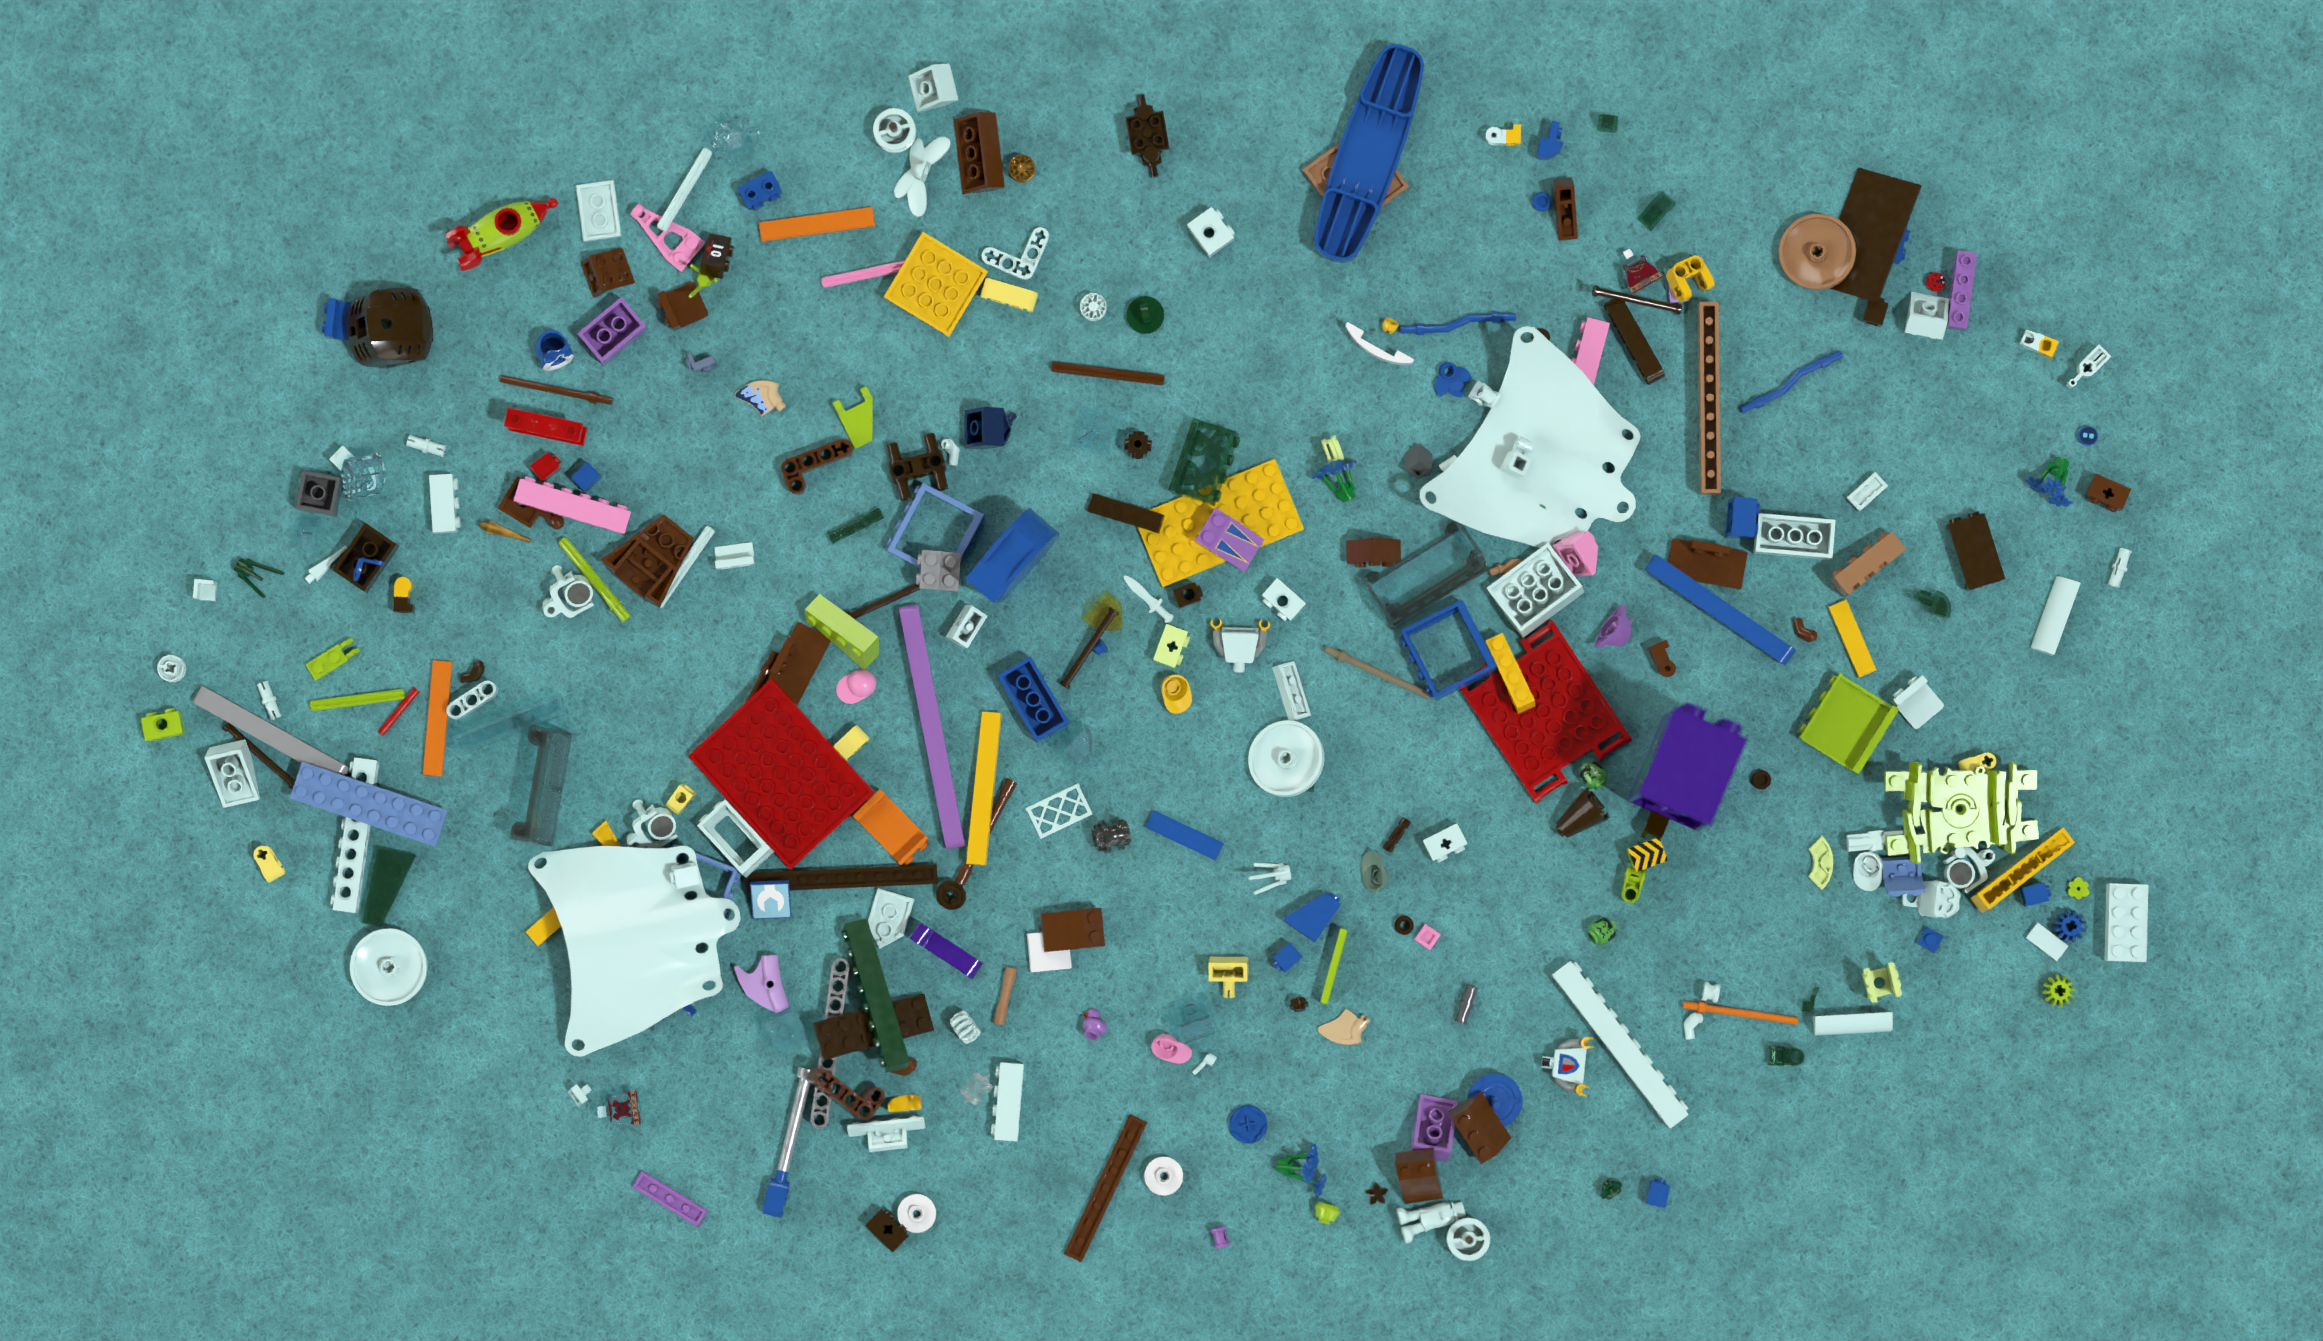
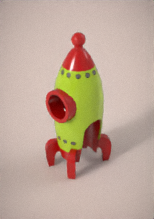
M550 198L547 203L525 201L500 207L486 214L470 227L461 225L449 231L445 235L448 240L447 244L449 248L460 245L464 255L457 258L460 263L459 266L462 271L469 270L478 266L482 261V257L508 249L528 237L543 221L548 209L557 207L558 201L555 198Z

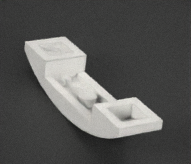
M1347 322L1345 328L1351 338L1370 355L1392 364H1413L1414 359L1398 350L1393 357L1361 339L1364 331Z

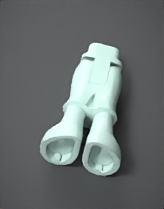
M1453 1201L1450 1203H1439L1427 1208H1419V1210L1406 1211L1403 1207L1396 1208L1400 1225L1420 1219V1223L1400 1227L1406 1244L1412 1242L1414 1235L1420 1232H1427L1434 1228L1450 1225L1458 1221V1218L1466 1216L1462 1201L1453 1203Z

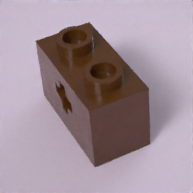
M2094 474L2084 496L2088 497L2087 501L2095 505L2099 503L2106 505L2105 509L2116 513V511L2123 509L2131 488L2099 474ZM2109 490L2111 497L2106 499L2103 492Z

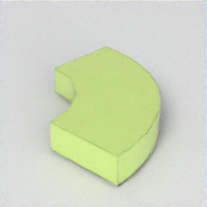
M1821 836L1808 849L1812 854L1814 862L1813 869L1808 877L1823 890L1832 875L1833 854L1828 842Z

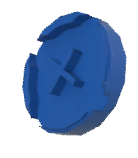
M1244 1105L1232 1113L1229 1128L1232 1135L1238 1141L1254 1143L1265 1135L1267 1119L1259 1108L1252 1105Z

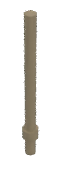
M1326 646L1324 653L1338 658L1337 661L1349 663L1429 700L1430 697L1425 689L1348 655V652Z

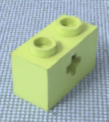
M1166 624L1153 661L1174 669L1176 665L1180 666L1184 656L1181 654L1182 648H1187L1190 637L1187 636L1188 632ZM1172 642H1175V646L1178 647V649L1173 650V652H1170L1169 647H1167V645H1171Z

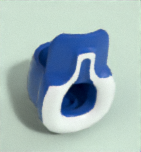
M545 331L536 340L535 352L541 361L540 364L543 370L553 371L564 367L572 361L574 354L570 344H568L566 338L559 331ZM548 347H553L556 350H549Z

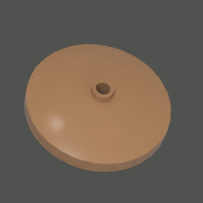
M1811 214L1799 218L1784 232L1779 245V259L1783 271L1796 285L1809 290H1825L1838 285L1849 275L1856 259V245L1852 233L1843 222L1826 214ZM1816 252H1821V256L1817 257L1814 254Z

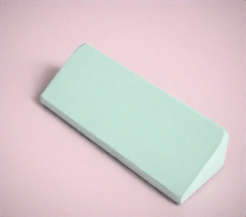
M1291 661L1272 667L1288 720L1295 721L1311 716L1295 662Z

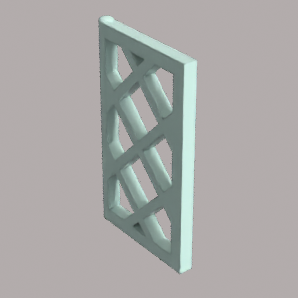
M1079 783L1026 808L1040 839L1092 815ZM1076 788L1079 793L1077 801L1066 797L1067 792ZM1057 797L1062 798L1059 809L1048 806L1050 800ZM1064 800L1076 803L1072 814L1061 810ZM1078 804L1085 806L1087 813L1076 816L1075 812ZM1038 806L1044 807L1040 818L1034 816L1031 811ZM1047 808L1057 812L1054 823L1043 819ZM1060 813L1071 816L1070 821L1062 825L1056 824ZM1045 822L1053 825L1052 829L1042 834L1040 830L1041 823Z

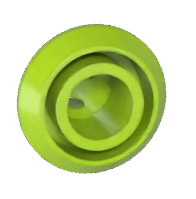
M1318 1202L1315 1205V1214L1319 1218L1318 1222L1327 1225L1330 1222H1334L1341 1213L1338 1207L1327 1203Z

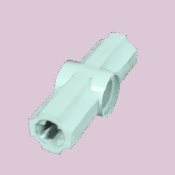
M1880 830L1870 831L1866 834L1847 835L1846 845L1848 852L1886 850L1885 836L1904 834V830L1889 832Z

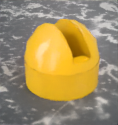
M1385 318L1382 329L1385 333L1389 331V334H1393L1397 330L1399 323L1394 319Z

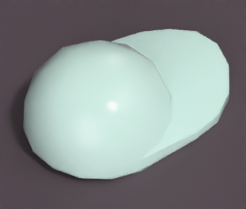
M1866 851L1859 854L1855 859L1854 882L1865 891H1874L1880 886L1883 861L1878 854Z

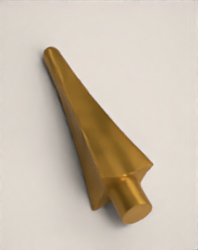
M491 520L489 523L481 521L479 528L486 530L488 534L510 537L528 543L531 542L530 538L517 534Z

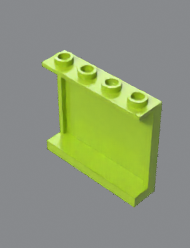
M1840 672L1837 676L1835 674L1832 676L1828 683L1831 685L1827 692L1823 691L1818 699L1820 704L1817 708L1813 707L1808 715L1810 720L1807 725L1803 723L1800 727L1798 739L1858 775L1899 709L1876 697L1843 676Z

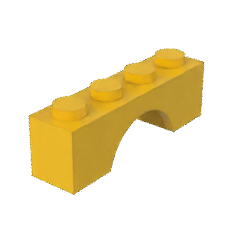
M1501 633L1486 640V646L1497 665L1517 713L1519 714L1534 707L1535 700L1504 634Z

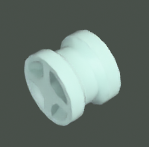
M1704 982L1702 1000H1712V1002L1717 1003L1720 984L1710 985L1709 982Z

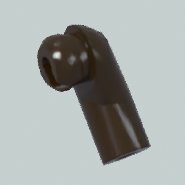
M477 660L473 663L474 666L469 673L460 674L461 683L478 681L485 671L484 663Z

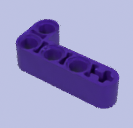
M921 922L918 923L909 937L971 979L974 978L983 964Z

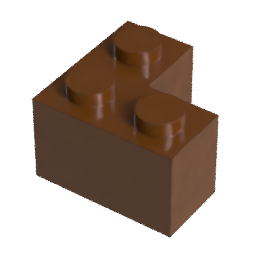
M1367 538L1346 541L1347 564H1355V568L1366 567V564H1369V566H1380V563H1382V567H1393V563L1401 562V539Z

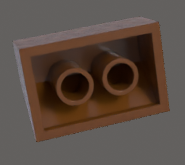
M1482 1091L1449 1110L1452 1120L1481 1164L1498 1155L1511 1139L1510 1134Z

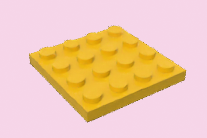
M922 232L883 298L949 337L988 271Z

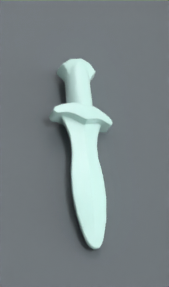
M1124 576L1125 582L1132 591L1149 605L1151 609L1149 613L1156 611L1164 618L1165 623L1173 620L1174 615L1168 613L1161 606L1162 598L1159 600L1153 598L1137 581L1129 576Z

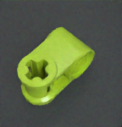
M1627 865L1621 891V898L1624 902L1634 903L1638 900L1646 870L1637 872ZM1628 889L1635 892L1633 900H1628L1625 897V892Z

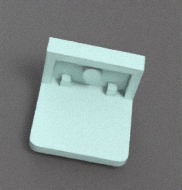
M1923 675L1919 678L1917 676L1913 677L1908 682L1910 686L1905 690L1900 688L1893 694L1895 698L1891 701L1914 729L1920 728L1944 707L1942 701L1926 684L1927 680Z

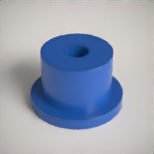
M1099 639V642L1094 647L1098 655L1103 652L1107 653L1108 649L1104 641Z

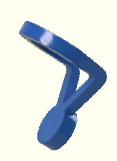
M359 558L354 570L353 581H358L363 562L385 566V562Z

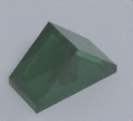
M1662 191L1650 202L1637 220L1649 231H1652L1677 203Z

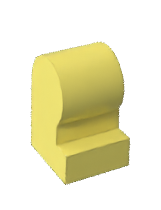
M682 783L668 800L666 806L679 815L697 793L688 785Z

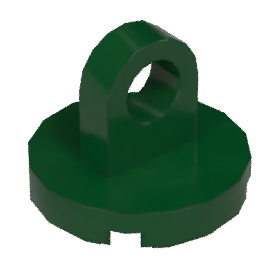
M1141 296L1134 299L1127 309L1128 324L1135 332L1140 334L1156 332L1164 321V309L1161 303L1149 296Z

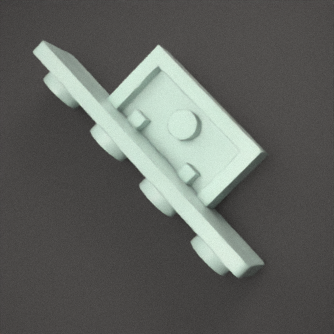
M912 1116L907 1119L893 1118L889 1121L874 1120L871 1123L855 1122L852 1125H847L849 1137L868 1135L869 1152L908 1148L907 1131L925 1129L924 1117Z

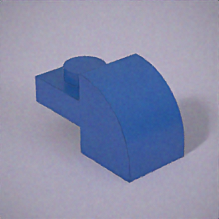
M1552 121L1549 138L1540 139L1536 159L1549 160L1560 152L1564 143L1556 141V139L1561 138L1562 128H1559L1560 122Z

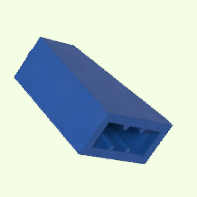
M1325 893L1286 916L1283 921L1313 942H1316L1340 907L1341 903L1338 902L1340 898L1333 893L1329 895Z

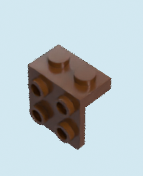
M694 282L687 283L667 293L665 291L657 293L659 297L656 300L660 310H665L667 315L664 317L668 328L672 326L674 331L708 316V311L699 292L692 298H689V294L697 288Z

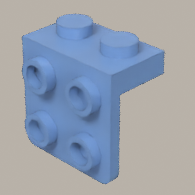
M1910 856L1882 858V880L1888 895H1919L1925 893L1921 864L1911 862Z

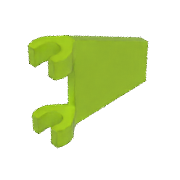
M867 386L860 389L865 399V402L845 411L840 400L833 402L855 449L871 442L873 438V398Z

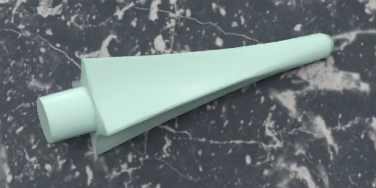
M342 547L335 554L309 569L310 574L304 579L309 584L314 580L318 582L348 547Z

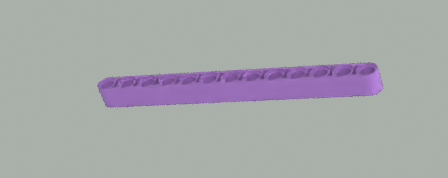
M914 604L899 607L946 850L964 847L965 840L963 838L958 804L948 762L947 748L937 706L938 703L930 670L928 652L926 650L919 606Z

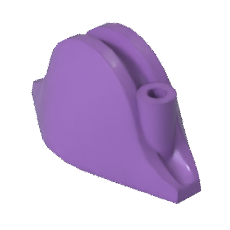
M1619 605L1605 622L1596 639L1595 647L1600 648L1605 645L1622 646L1628 642L1631 637L1632 621L1626 617L1624 605Z

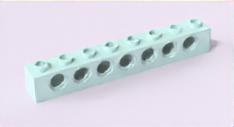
M354 757V761H351L349 772L352 773L351 778L358 780V776L361 773H365L367 775L365 783L376 786L380 761ZM347 817L346 819L343 818L341 825L344 834L343 838L340 837L339 840L341 855L336 860V868L339 869L338 876H334L333 887H336L335 895L332 894L331 906H333V910L358 913L371 825L359 821L355 822ZM353 830H357L359 833V837L355 841L350 838V833ZM350 849L356 851V857L352 860L347 856ZM348 868H351L354 872L350 879H347L344 874ZM345 887H349L351 890V894L347 898L342 895V890Z

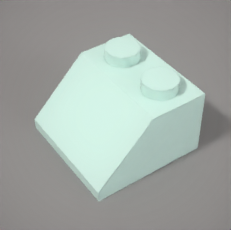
M950 64L931 65L908 76L917 112L946 106L958 101Z
M1911 292L1905 333L1943 340L1948 322L1949 299Z

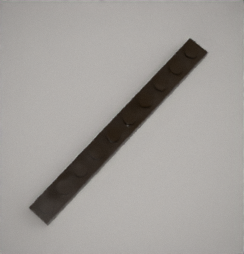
M937 865L751 873L747 878L745 877V892H751L750 882L789 880L790 891L938 884Z

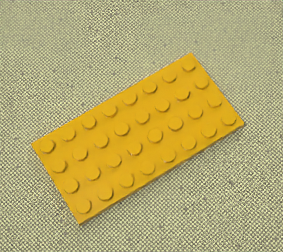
M1275 459L1150 510L1165 515L1160 533L1142 528L1138 529L1162 588L1227 562L1195 542L1215 508L1263 538L1264 541L1260 548L1304 530Z

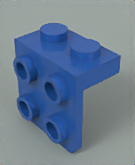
M329 298L328 303H325L324 314H327L326 322L323 321L322 333H325L324 336L326 338L349 341L347 319L352 302H342Z

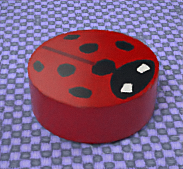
M1932 273L1926 279V286L1932 292H1939L1945 287L1946 280L1940 273Z

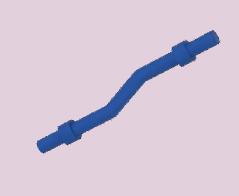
M1492 312V314H1469L1447 325L1416 324V326H1401V334L1416 333V335H1424V333L1450 332L1470 322L1492 321L1493 323H1501V321H1516V313L1500 314V312Z
M1837 351L1827 357L1824 355L1818 358V361L1798 369L1781 388L1762 397L1757 396L1753 398V401L1740 406L1742 413L1754 408L1759 409L1765 406V403L1786 394L1803 375L1821 367H1828L1830 363L1842 358L1841 351Z

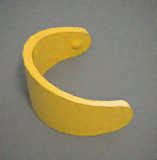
M917 1094L896 1096L888 1102L889 1112L922 1109L921 1096Z

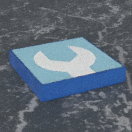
M789 880L750 882L753 919L791 918Z

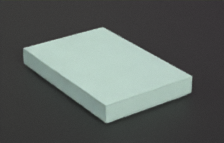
M614 180L576 185L583 241L588 242L622 237Z

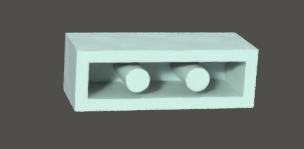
M453 474L429 475L433 533H457L458 528H461L460 516H457L460 501L459 497H456L455 490L459 489L458 478H455Z

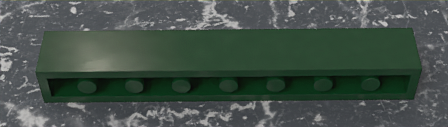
M866 918L846 923L843 931H841L843 941H847L848 944L846 949L849 960L852 959L853 976L858 978V993L860 996L863 995L864 998L862 1003L865 1014L868 1013L869 1015L868 1026L870 1032H874V1047L876 1050L879 1049L880 1052L878 1057L881 1068L884 1067L885 1073L907 1068L910 1061L868 920Z

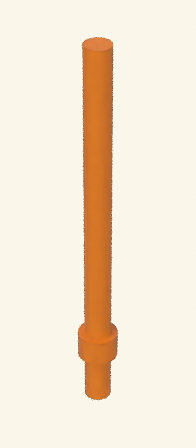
M1683 1001L1682 1006L1684 1009L1697 1010L1698 1013L1711 1012L1794 1025L1798 1024V1017L1710 1005L1703 1001H1699V1003Z

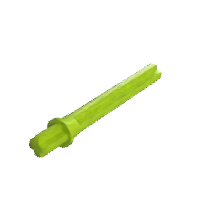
M567 537L562 538L559 541V546L610 607V611H613L622 622L627 621L630 618V614L622 605V601H619L570 540Z

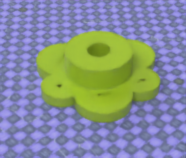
M2077 877L2074 879V882H2069V896L2080 900L2082 897L2089 895L2088 882H2083L2082 878Z

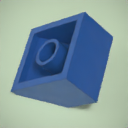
M1733 497L1728 500L1725 538L1751 539L1758 533V523H1756V515H1759L1760 504H1757L1758 499Z

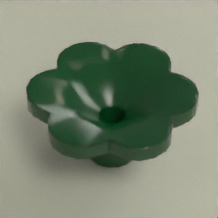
M1604 1181V1187L1601 1189L1602 1193L1600 1194L1601 1198L1609 1200L1621 1192L1622 1183L1619 1181Z

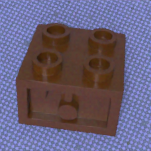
M623 248L594 254L581 262L593 298L599 297L609 290L635 283Z

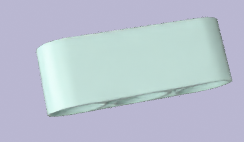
M491 681L480 683L448 705V716L455 720L464 718L493 699L498 693L497 685ZM486 685L493 686V692L490 695L484 693ZM472 695L477 697L475 705H469L468 698ZM454 706H460L461 713L458 716L452 714Z

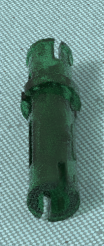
M880 508L866 515L861 514L859 515L860 518L828 533L831 542L835 544L859 530L870 528L869 526L884 519Z

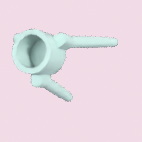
M1254 863L1255 867L1277 869H1274L1272 873L1248 877L1249 880L1275 877V880H1279L1254 891V895L1276 886L1287 884L1286 881L1291 880L1289 865H1283V863Z

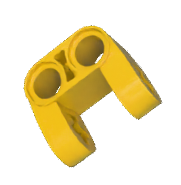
M1691 256L1675 264L1666 273V279L1675 297L1680 302L1692 297L1691 289L1686 280L1694 277L1702 291H1707L1714 287V279L1703 259L1699 256Z

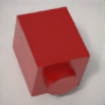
M549 452L530 465L542 482H545L562 469L559 466L561 461L555 454L551 456Z

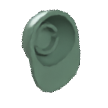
M1371 850L1367 852L1361 861L1364 885L1372 892L1381 891L1388 884V871L1384 867L1382 857L1378 851Z

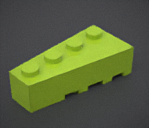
M821 594L805 609L806 621L811 626L816 627L863 670L879 655V637Z

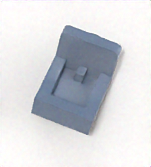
M690 352L688 353L689 358L686 359L689 369H694L695 373L712 371L714 369L713 366L717 365L713 356L695 362Z

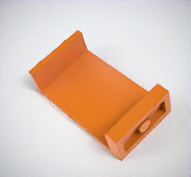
M881 789L853 815L901 866L904 863L908 865L915 858L913 854L917 850L921 852L929 845L927 843L929 838Z

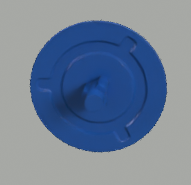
M1488 1074L1479 1078L1471 1086L1467 1099L1482 1091L1504 1127L1511 1124L1520 1114L1523 1105L1522 1092L1517 1083L1510 1077L1503 1074Z

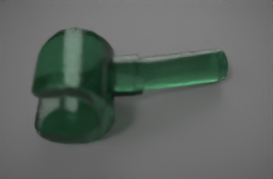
M1815 986L1810 1001H1803L1802 1011H1812L1815 998L1820 989L1819 987Z

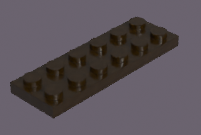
M924 993L892 1002L903 1039L934 1031ZM864 1010L813 1023L822 1060L874 1047L873 1038L875 1036L874 1032L869 1030L868 1020L870 1019L868 1013L865 1014Z

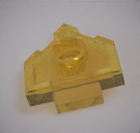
M1107 590L1081 619L1096 632L1109 612L1108 608L1112 607L1119 614L1118 616L1115 615L1105 631H1123L1122 603Z

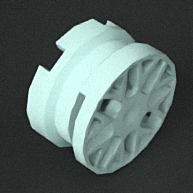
M1090 293L1082 298L1080 311L1085 319L1097 321L1104 317L1107 311V304L1101 295Z
M167 655L159 661L157 671L162 679L168 682H177L185 676L186 665L181 658L175 655Z

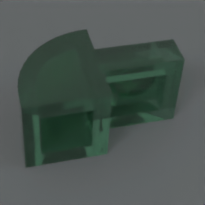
M1920 590V593L1916 592L1912 601L1931 606L1929 614L1945 619L1950 617L1951 603L1948 597L1941 591H1935L1934 597L1931 596L1932 593Z

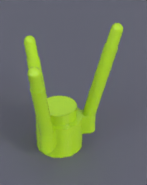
M691 264L690 267L699 274L697 276L699 285L689 294V298H692L703 287H708L713 282L717 283L718 279L700 275V268Z

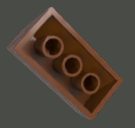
M977 112L953 119L962 194L988 192L1005 188L996 112Z

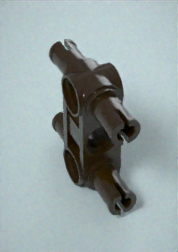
M935 433L924 435L928 452L906 459L901 458L897 442L887 445L890 457L889 469L894 485H897L901 501L911 499L908 486L909 480L934 475L937 490L944 491L948 489L945 476L947 468L943 452L938 448ZM934 458L941 459V464L933 466L931 461ZM896 468H903L904 473L897 476L894 474Z

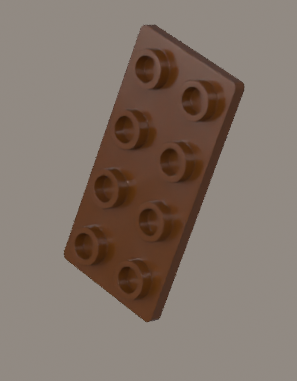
M1672 539L1668 563L1696 582L1741 589L1748 553L1746 551L1730 549L1731 547L1696 540L1690 542Z
M798 622L790 638L787 637L770 670L771 674L767 682L773 678L798 706L831 641L824 634Z

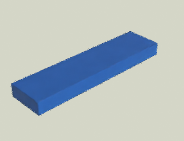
M1157 811L1153 812L1146 827L1215 861L1224 844Z

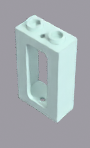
M725 799L724 801H719L709 815H704L699 820L700 823L697 826L736 869L747 878L774 851ZM726 816H729L758 848L745 862L715 830V826Z

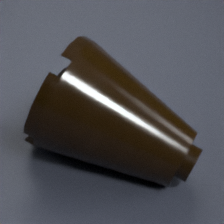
M1587 787L1559 818L1555 829L1561 837L1566 836L1569 838L1610 818L1608 812L1606 814L1603 812L1604 805L1592 791L1589 792Z

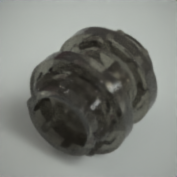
M1118 817L1112 818L1111 824L1107 825L1104 820L1098 821L1097 825H1094L1092 828V839L1096 850L1099 852L1104 851L1105 854L1111 853V847L1116 846L1119 851L1124 850L1125 846L1131 843V833L1127 821L1124 819L1119 820Z

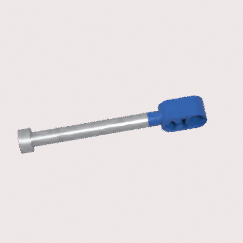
M798 1067L796 1077H800L792 1112L775 1179H770L762 1214L782 1218L783 1215L782 1211L783 1207H785L790 1182H786L810 1087V1081L808 1080L810 1069Z

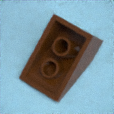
M1102 908L1040 914L1044 952L1105 946Z
M1434 1147L1395 1152V1166L1405 1204L1443 1199Z

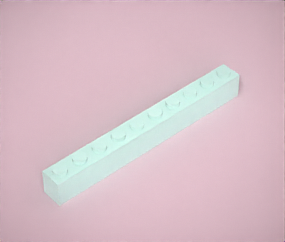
M1567 962L1554 972L1552 977L1667 1127L1671 1129L1689 1115L1686 1112L1688 1107L1682 1100L1678 1101L1674 1095L1677 1093L1671 1085L1666 1086L1663 1082L1665 1077L1658 1069L1656 1071L1651 1066L1653 1062L1647 1054L1643 1056L1639 1050L1641 1046L1635 1038L1633 1040L1630 1039L1627 1035L1629 1030L1623 1023L1619 1024L1616 1018L1618 1016L1613 1009H1607L1603 1004L1606 1002L1603 996L1593 991L1592 987L1594 985L1588 977L1583 978L1580 974L1582 971L1580 966L1576 962Z

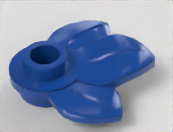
M1445 362L1439 367V377L1435 381L1436 392L1440 397L1449 392L1453 396L1461 398L1464 394V382L1470 381L1472 377L1467 369L1456 367L1451 362ZM1447 368L1451 369V375H1446L1444 370Z

